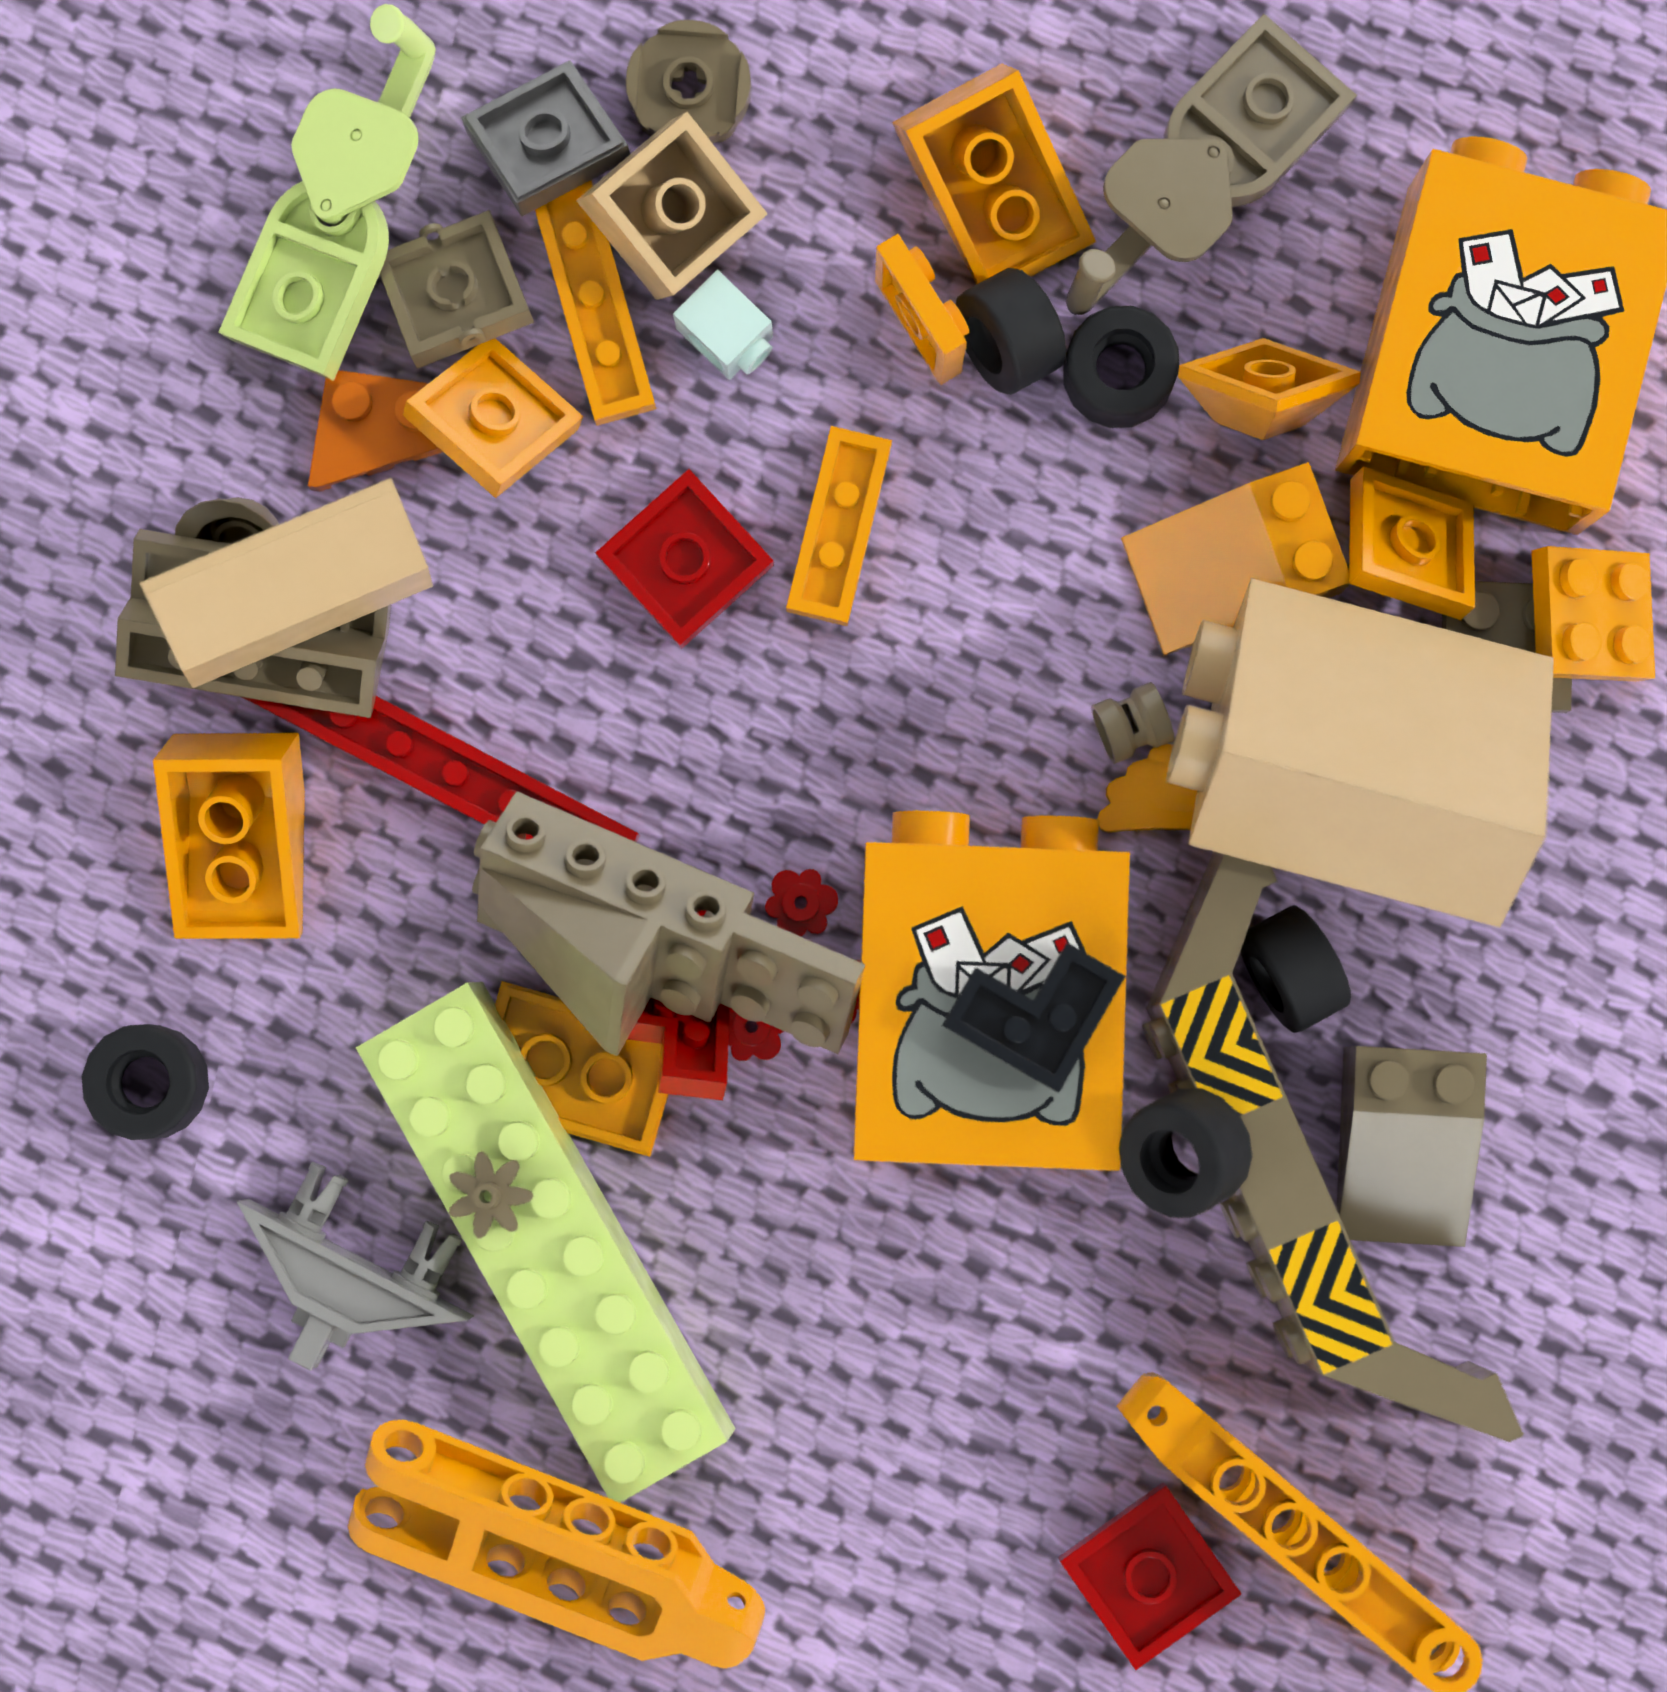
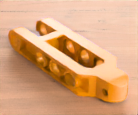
M1149 1372L1139 1377L1116 1407L1165 1467L1425 1687L1433 1692H1467L1476 1684L1482 1672L1483 1658L1478 1644L1465 1630L1163 1376ZM1154 1406H1160V1412L1156 1417H1147L1149 1409ZM1240 1465L1241 1474L1238 1480L1232 1486L1219 1487L1223 1472L1229 1467ZM1291 1509V1516L1288 1522L1282 1528L1271 1530L1275 1517L1280 1512ZM1341 1553L1338 1565L1332 1570L1324 1572L1327 1561L1334 1555ZM1441 1643L1439 1649L1435 1653L1430 1655L1433 1648H1435L1438 1644ZM1461 1646L1463 1663L1460 1669L1455 1674L1447 1677L1433 1674L1440 1671L1445 1672L1451 1667L1460 1653Z
M403 1419L390 1420L380 1425L372 1434L365 1468L368 1477L379 1487H371L367 1490L362 1488L355 1496L347 1526L350 1538L364 1551L641 1661L683 1654L711 1666L725 1669L739 1665L754 1649L765 1618V1606L762 1598L744 1580L716 1565L693 1531L416 1422ZM391 1447L406 1448L413 1452L417 1459L405 1462L399 1461L389 1456L385 1450ZM517 1495L527 1496L535 1500L540 1508L530 1511L523 1510L515 1506L509 1498ZM373 1513L387 1514L398 1525L393 1528L377 1527L366 1516ZM580 1519L591 1521L600 1528L602 1533L598 1535L583 1534L573 1526L572 1521ZM634 1545H652L663 1554L664 1558L657 1560L647 1559L635 1550ZM497 1560L508 1562L516 1568L518 1574L514 1576L499 1575L492 1571L488 1563ZM554 1584L567 1585L574 1589L579 1598L569 1601L560 1599L553 1595L549 1590V1586ZM730 1597L740 1598L744 1603V1608H733L727 1599ZM613 1608L628 1609L636 1615L639 1623L623 1624L615 1620L609 1610Z

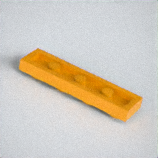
M592 180L535 209L594 421L596 426L656 410L657 408L610 243L576 201L593 187Z

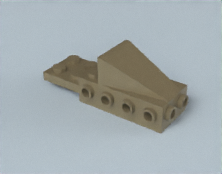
M517 791L498 821L489 820L483 826L474 848V855L480 858V868L472 887V892L478 895L477 922L505 934L606 1052L618 1056L650 998L661 1001L668 1009L677 1014L693 1015L709 1023L721 1003L732 1008L739 1016L747 1020L762 1021L792 1034L796 1040L804 1045L822 1047L839 1054L849 1033L865 964L751 916L754 892ZM526 834L534 836L532 839L525 840ZM706 911L704 917L699 916L696 912Z

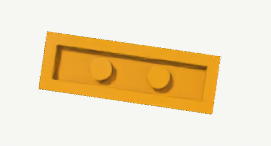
M835 426L830 427L786 612L848 627L891 452L892 440Z

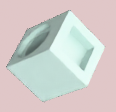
M718 269L673 313L676 329L728 380L740 369L746 374H750L762 364L772 351L773 347L768 343L773 337L772 321Z

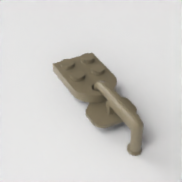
M1263 14L1179 100L1166 125L1163 139H1141L1136 141L1109 169L1103 184L1105 200L1108 206L1129 227L1105 252L1098 249H1089L1082 254L1079 259V270L1066 296V305L1069 312L1073 315H1084L1089 312L1152 246L1163 256L1177 262H1190L1203 256L1231 225L1233 218L1232 207L1252 203L1266 195L1350 108L1357 95L1267 15Z

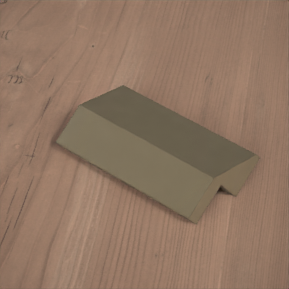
M139 529L133 540L131 597L117 621L115 676L371 718L389 632L391 605L192 688L169 646L140 583L231 544Z

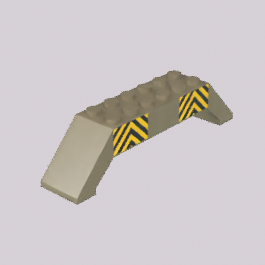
M1213 852L1146 1007L1151 1021L1142 1024V1028L1157 1060L1168 1058L1177 1080L1168 1084L1170 1093L1180 1088H1202L1222 1097L1239 1113L1249 1132L1253 1157L1248 1177L1236 1193L1230 1196L1228 1200L1221 1202L1220 1206L1236 1239L1242 1237L1244 1242L1248 1241L1256 1259L1246 1262V1265L1261 1298L1268 1297L1271 1303L1275 1302L1282 1319L1272 1324L1286 1356L1289 1359L1294 1357L1299 1365L1304 1364L1328 1378L1495 1438L1511 1442L1523 1437L1524 1433L1497 1373L1470 1361L1452 1367L1394 1341L1232 974L1263 888L1277 882V878L1270 866Z

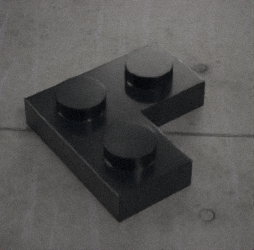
M1069 943L1064 945L1033 1000L975 967L941 1026L1059 1093L1126 976Z

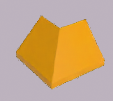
M1265 338L1180 364L1178 378L1215 422L1260 440H1266L1306 425L1358 386L1361 377V371Z

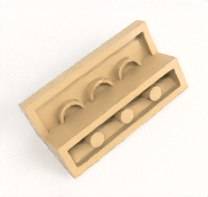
M391 478L140 583L169 646L192 688L433 587L428 565Z

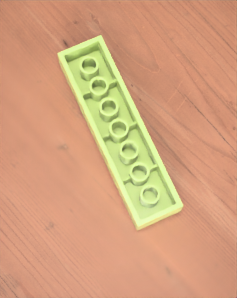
M467 982L356 1047L448 1213L450 1207L457 1200L467 1195L451 1183L450 1174L462 1172L476 1177L474 1165L475 1157L479 1152H484L488 1155L492 1162L494 1173L511 1160L519 1162L518 1173L509 1186L530 1190L533 1193V1198L530 1202L521 1205H509L518 1222V1229L516 1231L506 1230L493 1217L487 1234L479 1239L473 1231L475 1212L462 1217H450L607 1497L621 1503L726 1443L736 1428L573 1140L560 1123L556 1110L543 1087L538 1084L530 1064L522 1056L521 1048L505 1020H502L496 1010L495 1003L484 983ZM485 1190L483 1194L485 1200L491 1201V1193Z

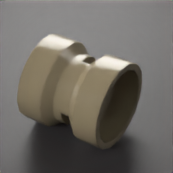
M1152 682L1134 688L1130 697L1117 702L1109 698L1091 706L1095 725L1113 764L1133 757L1135 750L1142 746L1150 745L1157 748L1174 741V732L1168 712L1157 688Z

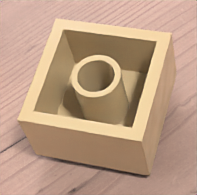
M688 111L668 121L576 200L656 300L674 296L768 214Z

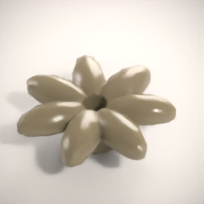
M479 1152L475 1157L474 1165L476 1177L462 1172L450 1174L451 1183L467 1195L457 1200L450 1207L449 1214L453 1217H462L475 1212L473 1231L479 1239L487 1234L493 1217L506 1230L516 1231L518 1229V1222L509 1205H521L530 1202L533 1198V1193L530 1190L509 1186L518 1173L519 1162L511 1160L494 1173V1168L488 1155L484 1152ZM485 1190L491 1193V1201L485 1200L483 1195Z

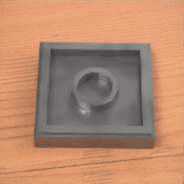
M570 60L461 117L467 134L521 217L613 169L630 155L628 144Z

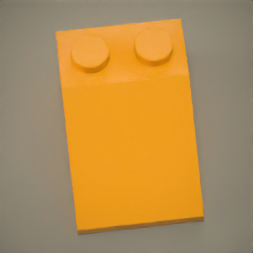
M1001 63L892 122L914 171L976 285L1007 268L1022 270L1032 277L1096 242L1019 70Z
M1309 462L1252 481L1121 537L1163 656L1193 646L1202 620L1233 628L1251 578L1326 598L1341 594L1350 585L1349 569Z
M299 733L173 734L153 759L174 939L300 938L303 934L305 789Z

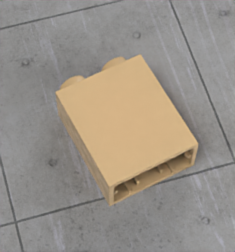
M1251 578L1233 628L1202 620L1185 673L1182 695L1212 703L1211 711L1190 705L1186 706L1176 734L1167 770V783L1197 790L1188 845L1500 928L1546 838L1554 658Z

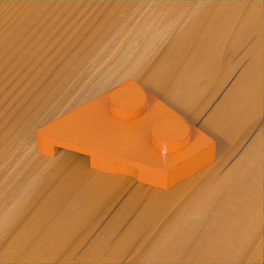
M338 370L334 381L325 378L308 487L313 491L321 492L332 488L331 485L365 474L371 476L392 469L394 465L408 460L417 461L442 453L443 451L402 415L406 401L429 383Z

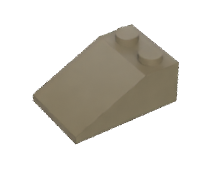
M1367 1046L1343 1047L1337 1212L1350 1240L1465 1247L1484 1125L1487 1053Z

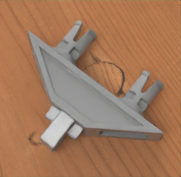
M311 1162L308 1168L309 1171L287 1213L280 1212L277 1214L250 1199L237 1201L290 1302L297 1307L291 1321L300 1325L303 1329L288 1359L310 1371L313 1367H318L331 1342L343 1348L352 1334L460 1322L474 1317V1315L441 1299L439 1297L440 1293L436 1290L457 1246H460L462 1238L455 1233L447 1236L431 1258L430 1254L439 1225L425 1221L423 1230L402 1271H394L393 1273L325 1238L326 1234L321 1229L343 1187H346L349 1180L341 1174L334 1175L317 1197L326 1167Z

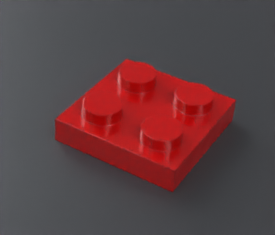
M690 469L685 471L595 552L597 558L681 649L775 565L774 560Z
M1164 1482L1058 1557L1062 1566L1135 1670H1138L1242 1595Z

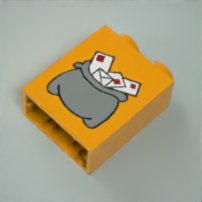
M1462 137L1452 143L1450 153L1432 148L1408 187L1361 367L1360 384L1356 386L1335 471L1354 476L1365 466L1474 503V508L1579 535L1611 509L1667 286V209L1648 205L1651 188L1645 181L1633 175L1608 169H1588L1577 173L1574 177L1573 185L1525 173L1527 155L1520 148L1510 143L1487 137Z
M922 810L893 812L892 842H866L861 945V963L865 964V969L860 985L854 1160L1120 1171L1119 1145L1122 1136L1126 977L1059 1093L941 1025L975 967L1032 1000L1035 998L1066 943L1073 945L1126 976L1130 852L1098 851L1099 820L1094 818L1053 815L1022 817L1021 848L969 846L970 815Z

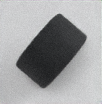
M1007 268L969 288L957 297L955 305L962 313L969 328V333L964 336L967 341V349L965 351L985 382L996 391L1013 395L1063 366L1066 356V343L1058 314L1039 284L1024 271Z
M1132 305L1109 306L1089 315L1074 331L1063 364L1064 388L1072 405L1089 421L1108 428L1134 427L1152 419L1167 403L1179 372V348L1169 327L1153 313ZM1113 345L1132 347L1141 355L1145 363L1144 377L1137 386L1128 390H1117L1108 387L1101 381L1097 373L1096 362L1098 356L1106 348Z
M1292 905L1247 930L1240 950L1244 964L1261 997L1274 1016L1288 1030L1293 1033L1304 1031L1350 1004L1351 990L1342 964L1325 934L1306 911L1296 905Z
M152 1024L123 1026L104 1036L89 1053L82 1073L83 1099L93 1119L110 1134L129 1140L166 1138L188 1127L202 1110L209 1090L207 1064L198 1046L180 1031ZM141 1057L157 1059L165 1066L169 1074L170 1086L167 1095L160 1103L152 1107L143 1108L134 1105L127 1099L123 1091L122 1078L126 1068L133 1061Z
M1180 1088L1136 1111L1123 1128L1119 1145L1122 1172L1132 1192L1148 1208L1169 1218H1192L1210 1210L1234 1195L1247 1179L1253 1157L1250 1135L1239 1113L1222 1097L1202 1088ZM1173 1132L1182 1135L1192 1145L1198 1157V1174L1189 1170L1177 1157L1173 1147Z

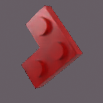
M650 998L627 1040L661 1044L658 1093L723 1101L728 1074L730 1007L720 1003L709 1023L693 1015L677 1014L668 1009L661 1001Z

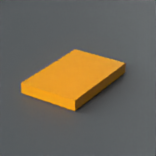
M501 981L495 1002L496 1010L502 1020H505L521 1048L522 1056L530 1064L538 1084L543 1087L566 1132L651 1157L669 1094L658 1093L661 1044L626 1040L618 1056L606 1052L559 997Z

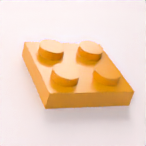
M896 234L876 246L875 283L941 386L962 373L965 350L967 349V341L964 336L969 333V328L955 303L950 299L942 303L930 282L936 279L935 274L920 248L915 246L909 250L900 235Z
M496 338L477 345L406 401L402 414L494 498L501 495L577 432L584 417Z
M1363 466L1350 479L1349 584L1462 620L1475 608L1474 503Z
M1545 546L1531 550L1536 653L1554 658L1553 678L1610 681H1645L1655 679L1650 553Z

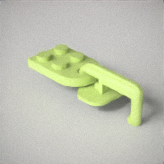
M391 4L378 6L370 18V28L374 37L382 43H394L401 49L379 101L375 102L342 89H328L317 94L309 102L291 144L292 153L302 181L287 190L271 209L218 332L232 341L334 381L387 256L389 245L388 226L381 208L375 201L396 191L401 186L416 153L418 131L410 116L431 70L436 52L433 41L411 19L402 14L399 8Z

